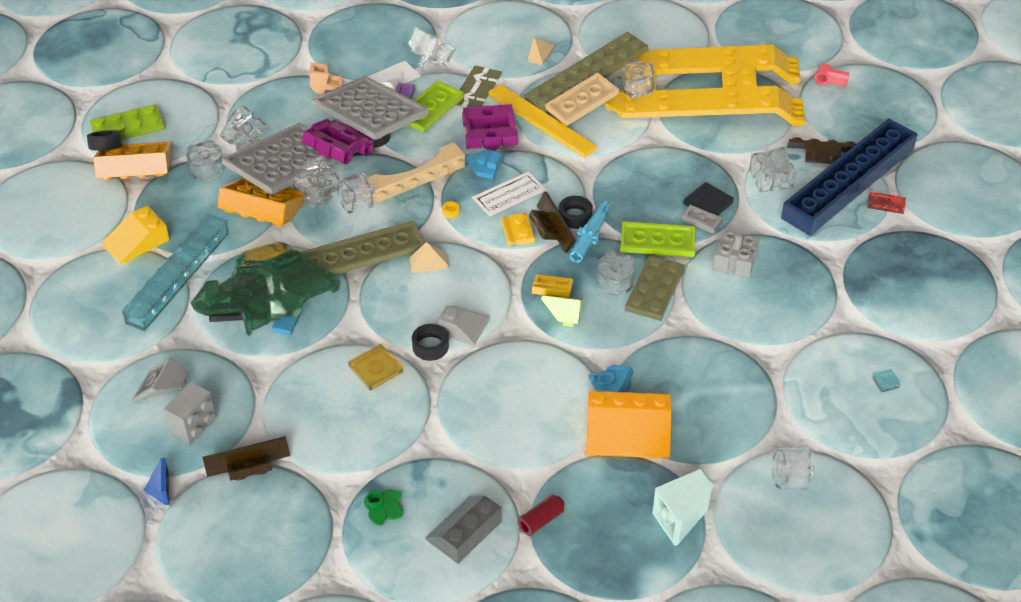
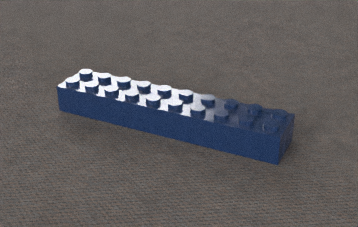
M888 118L786 200L783 204L781 219L811 236L912 152L918 134Z

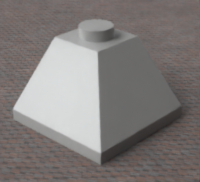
M446 306L438 318V325L445 328L448 332V338L474 346L489 322L490 317L461 307Z
M171 358L149 370L132 401L138 402L169 394L176 389L180 390L185 385V378L189 372Z

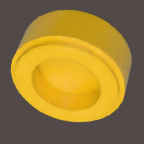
M453 201L446 202L442 206V214L447 218H455L460 214V205Z

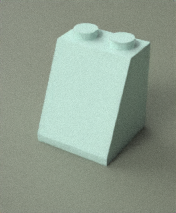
M701 469L655 488L653 515L674 546L683 540L708 511L713 485L710 477L705 475Z

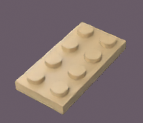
M597 72L546 103V110L568 126L617 96L619 88Z

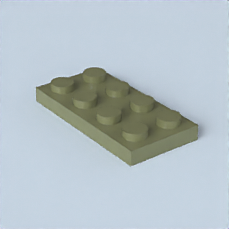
M649 255L625 305V311L662 321L685 270V265Z

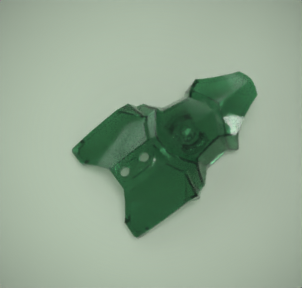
M277 242L244 251L236 259L235 270L231 273V277L222 283L218 280L206 281L191 301V305L196 312L206 316L242 313L246 334L250 336L253 330L268 324L270 321L287 316L298 318L303 304L309 298L329 290L335 293L339 290L340 282L331 272L326 271L308 259H303L302 253L294 250L291 245Z

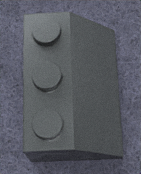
M485 495L469 496L425 537L426 541L459 564L502 522L501 506Z

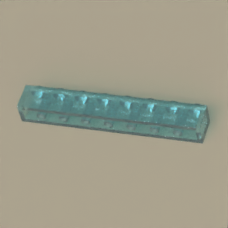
M208 214L200 221L199 225L190 232L184 242L178 246L176 251L168 257L167 261L158 268L153 277L146 282L145 286L124 307L122 313L125 324L146 331L229 234L227 220Z

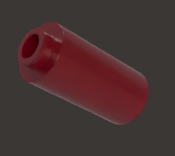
M551 494L518 517L517 521L521 530L528 536L533 535L564 513L565 503L560 496Z

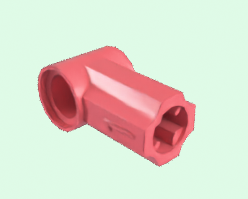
M823 63L819 65L814 80L819 85L830 83L846 87L849 72L832 69L830 65Z

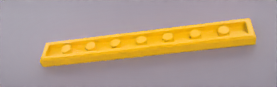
M499 84L489 91L491 98L502 105L512 104L514 113L580 156L586 158L597 150V145L503 85Z

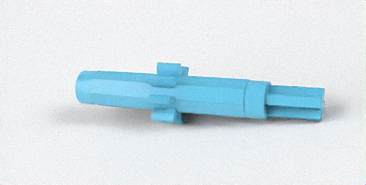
M608 201L601 202L583 228L580 227L578 229L577 242L569 255L573 262L580 263L592 244L596 245L599 241V230L611 207Z

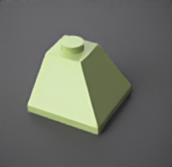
M542 296V301L555 318L563 322V326L574 327L575 323H579L583 299Z

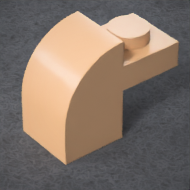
M310 63V86L314 92L323 95L325 90L332 91L343 86L341 76L328 75L327 64Z

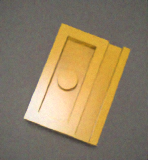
M527 213L509 215L507 218L501 216V223L508 246H511V244L535 243V237Z
M536 274L532 286V294L570 298L573 279Z

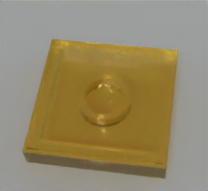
M382 344L348 361L350 369L369 390L403 373V367Z

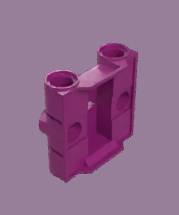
M512 104L463 108L462 121L463 127H466V149L482 148V141L483 148L493 151L501 147V141L502 146L518 145V133Z
M325 119L312 124L310 129L305 130L302 136V143L317 150L319 156L333 158L345 165L351 161L353 154L356 152L368 156L373 149L374 142L373 138L335 119L332 121Z

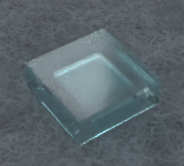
M892 369L873 373L872 379L881 393L900 388L901 383Z

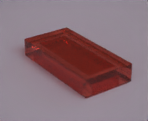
M870 192L867 208L904 214L906 198Z

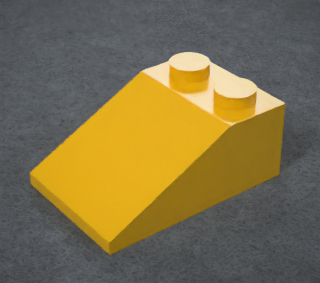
M146 205L132 212L102 243L122 265L169 241L166 224Z

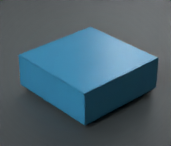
M279 313L272 326L273 332L291 335L298 319L295 316Z

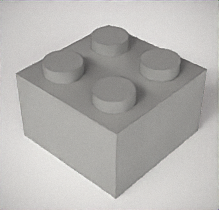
M191 381L164 408L170 434L189 445L195 439H198L206 427L211 425L216 418L210 391Z

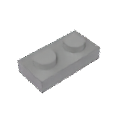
M692 205L683 213L681 221L713 234L720 227L723 220L722 217Z

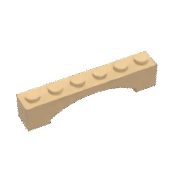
M454 142L439 148V153L433 159L416 169L393 175H378L377 173L362 179L363 193L373 205L464 168L465 154Z

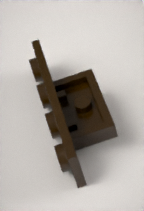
M794 137L789 139L787 148L805 149V162L832 164L841 157V152L849 151L856 144L852 141L838 143L836 140L825 142L819 139L802 140V138Z
M544 192L537 204L539 210H531L529 217L542 239L557 240L563 251L568 253L575 241V237L549 194Z
M286 436L202 458L207 477L228 472L230 481H239L248 476L266 474L272 470L270 461L289 457L290 453Z

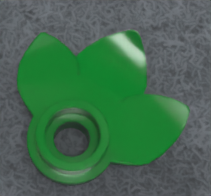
M392 489L382 493L379 491L369 492L364 499L365 507L369 510V519L374 524L383 526L386 519L396 520L401 518L403 510L397 502L400 500L402 493Z

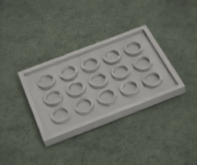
M363 76L312 99L313 106L374 140L395 132L397 129L420 120L429 114L427 107L367 76Z
M300 122L222 158L223 165L270 195L339 161L333 158H323L318 155L317 150L303 144V133L310 128Z

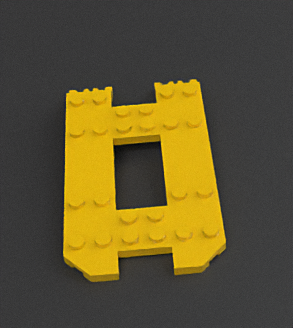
M761 44L752 46L648 50L637 57L619 75L623 76L622 92H619L617 96L605 102L606 109L614 110L621 118L777 113L793 126L805 125L803 100L801 98L791 97L778 86H757L756 71L772 70L789 84H797L801 81L798 58L789 57L775 45ZM722 72L723 88L656 90V75Z

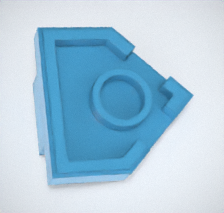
M487 149L466 156L465 161L471 166L476 176L494 179L504 158V153Z
M611 365L607 367V370L598 374L596 372L592 373L588 377L596 391L628 392L631 386L630 378L633 374V369L627 366Z

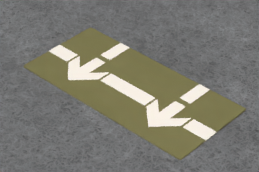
M475 65L460 88V91L464 92V98L456 105L463 107L483 106L489 96V91L493 89L502 71Z

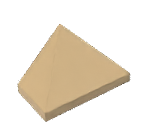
M534 37L527 62L543 65L555 48V45Z
M427 242L409 257L412 273L449 268L446 253Z

